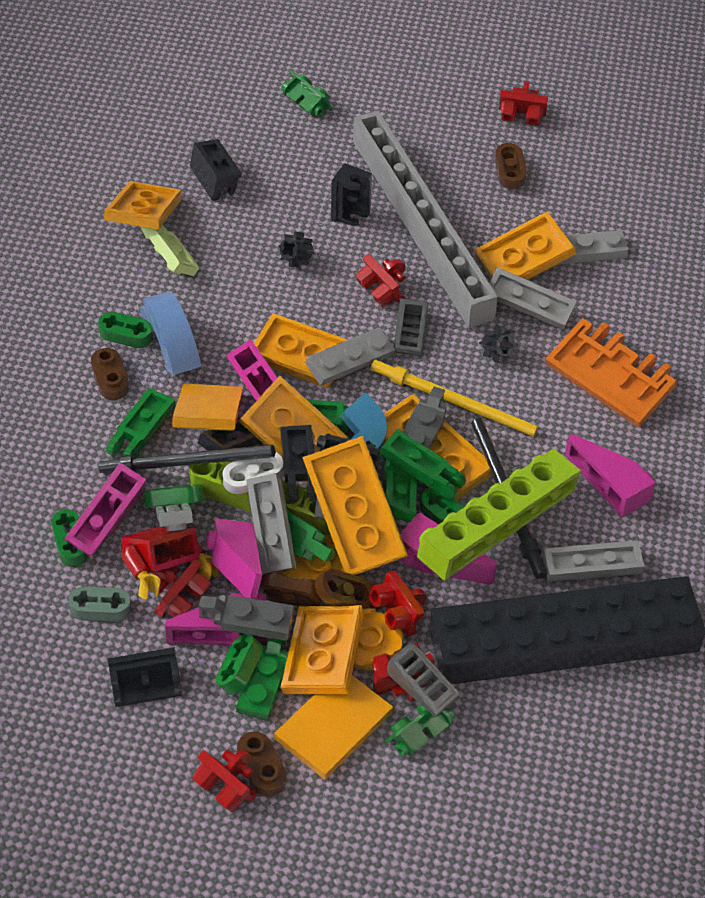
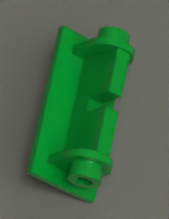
M289 70L292 79L285 81L281 86L285 96L296 104L304 97L299 105L313 117L322 116L325 107L330 111L333 110L328 101L330 96L321 87L314 88L311 81L304 74L301 73L298 76L292 70Z
M420 705L416 708L419 715L411 721L405 716L390 727L394 733L385 741L387 743L395 739L398 743L395 746L397 752L402 757L405 755L411 756L429 741L422 730L425 728L432 738L445 728L452 725V720L455 718L454 712L447 707L435 718Z

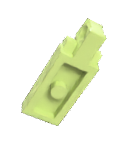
M164 225L159 230L141 228L146 239L152 241L155 245V251L163 256L167 262V267L173 273L178 275L183 273L190 276L196 274L199 266L174 232L167 231Z

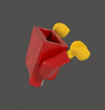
M155 527L126 535L122 538L121 558L134 578L140 579L138 595L144 600L148 598L149 591H152L156 597L159 593L160 579L156 575L148 574L149 572L155 573L193 561L194 559L202 564L199 572L208 580H210L211 575L217 577L219 569L212 563L211 556H206V551L198 543L196 527H186V529L167 531L166 527Z

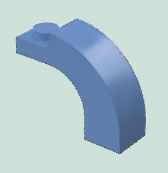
M171 291L144 298V305L139 306L141 316L152 325L156 333L166 370L176 375L202 367L190 325L176 296Z

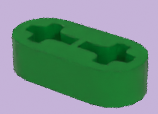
M108 312L103 314L98 320L99 333L104 340L134 348H144L152 342V326L144 319L117 312Z
M195 484L144 490L145 507L204 501L203 485Z
M433 488L424 491L421 497V513L438 525L450 513H457L464 508L454 498L449 501L443 499L442 496H438Z
M64 509L56 512L51 519L53 535L61 562L66 566L76 567L83 564L87 560L88 555L76 547L77 553L71 554L68 546L70 543L65 540L69 532L65 533L62 524L68 522L72 529L80 517L75 511Z
M242 634L232 643L217 673L216 683L230 695L237 694L247 685L262 654L263 645L253 635Z

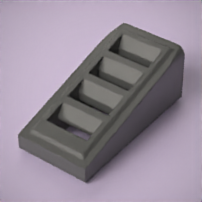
M400 298L394 353L422 357L429 302ZM404 315L421 317V320L403 317ZM403 324L416 325V326H420V329L410 328V327H403L402 325H403ZM401 332L416 334L419 336L418 338L401 336ZM400 341L416 343L417 347L400 345Z
M412 642L406 645L388 662L387 674L435 718L460 696V693ZM418 671L423 673L416 680L412 678ZM432 681L433 684L424 691L422 687L427 682ZM441 689L444 694L433 701L431 697Z

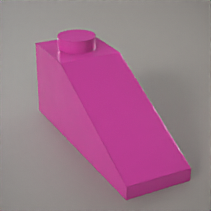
M251 339L226 355L256 401L277 379Z
M572 434L568 436L565 456L581 470V474L621 517L628 515L651 501L655 481L651 474L643 470L637 462Z
M119 463L69 531L65 540L92 557L124 521L142 497L144 490H146V479L124 464Z
M421 513L400 533L408 557L400 559V561L407 566L416 568L420 572L437 575L417 558L420 536L427 528H434L438 525ZM483 554L452 575L451 578L491 585L495 581L497 562Z
M215 518L213 530L207 531L205 548L210 550L212 563L246 598L257 599L262 570L253 523Z
M231 594L232 596L246 598L243 594ZM258 594L256 600L267 601V594ZM198 608L165 621L167 644L232 645L243 634L222 630L221 626L214 624V620L199 618ZM253 635L262 645H266V637Z

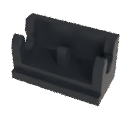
M215 139L194 143L190 168L211 200H219L222 194L221 191L226 186H229L227 189L229 195H233L237 187L238 178H241L242 173L220 140Z
M346 163L342 165L331 182V221L358 226L359 220L351 218L350 215L356 214L364 218L369 216L371 209L372 173Z
M175 647L107 659L115 708L182 696Z

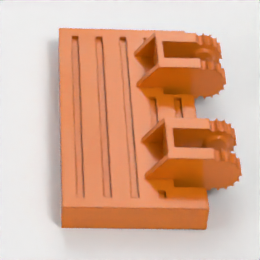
M582 318L545 358L546 365L640 428L677 386V380L669 376L672 366L665 363L651 378L648 377L647 373L654 367L657 356L652 353L648 354L635 368L634 366L639 362V355L622 344L625 335L620 332L616 333L603 347L600 343L608 335L611 328L610 325L607 323L601 324L589 337L588 335L592 332L593 326Z

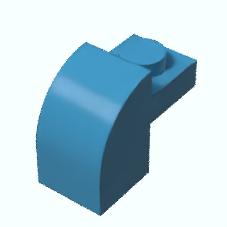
M365 392L339 417L355 434L350 440L363 436L366 444H375L376 448H379L386 436V418L377 403Z

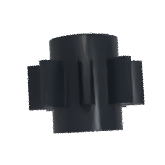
M295 231L293 235L285 234V239L278 246L281 254L280 259L289 261V267H299L300 264L308 265V260L312 254H315L311 244L313 240L304 238V232Z
M500 325L495 326V332L485 329L486 335L479 342L485 350L483 356L492 357L493 361L502 363L503 356L512 359V353L515 347L518 346L513 338L515 332L505 331V327Z

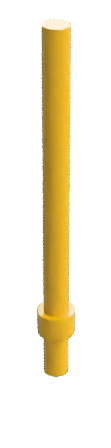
M376 359L371 365V371L391 378L390 381L397 385L403 386L405 384L427 394H430L435 386L445 390L444 401L532 437H535L538 431L537 425L412 375L408 369L401 366L393 367Z

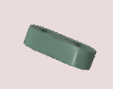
M78 587L68 597L70 613L79 620L117 622L126 619L131 612L130 596L125 590L119 588ZM82 600H88L85 607H79ZM115 601H120L121 604L118 605V608H112Z

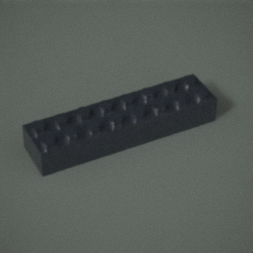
M688 576L431 608L429 627L438 670L451 684L700 652L705 636V626Z

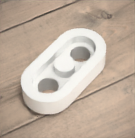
M276 452L275 457L234 461L223 470V485L226 490L233 494L247 493V479L272 473H279L282 476L283 459Z

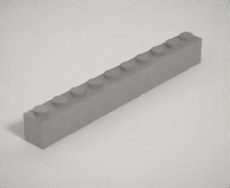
M375 111L354 117L353 142L467 327L472 328L494 321L497 306L496 293L380 112Z

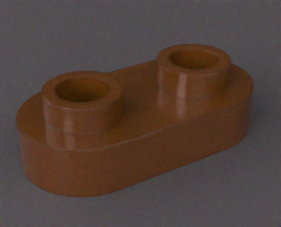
M512 143L499 145L495 154L499 183L508 189L522 187L526 179V167L522 149Z
M102 348L95 351L91 356V366L100 394L108 400H118L125 397L129 391V382L120 354L111 348Z
M329 569L317 576L315 590L319 598L325 603L334 606L362 605L363 609L372 606L369 600L372 585L365 578L337 569Z
M271 572L261 577L258 594H267V600L297 607L321 605L322 600L316 593L315 581L312 579L304 578L300 580L290 578L278 572Z
M256 731L244 734L237 743V752L243 749L251 755L248 766L254 772L248 779L253 789L258 794L266 797L279 794L286 785V771L270 739L265 734ZM252 744H257L260 746L257 749L249 748V746ZM265 772L274 773L272 777L263 776Z

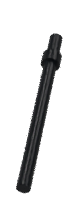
M474 419L471 425L496 483H502L507 479V476L483 419ZM526 524L516 531L521 542L519 548L523 558L528 560L535 578L542 579L547 576V571L540 557L541 549L537 540L532 538Z
M274 445L148 457L126 455L116 460L99 461L98 469L100 473H111L119 463H122L137 473L138 470L272 458L275 457L276 450Z

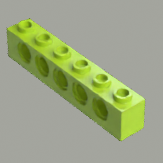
M554 448L544 455L536 456L529 465L523 469H516L508 479L502 483H495L487 493L479 498L471 499L466 507L457 513H450L436 527L427 528L419 538L420 545L417 558L441 579L447 580L573 493L576 489L581 470Z

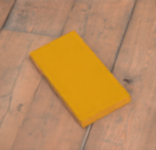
M410 395L384 413L387 431L383 444H385L396 429L404 431L417 403L419 404L420 399L416 395ZM444 421L431 451L449 461L448 464L458 469L466 477L465 485L462 488L456 489L458 492L454 499L459 500L491 477L492 473L485 456Z
M363 436L303 457L344 572L357 576L408 557Z

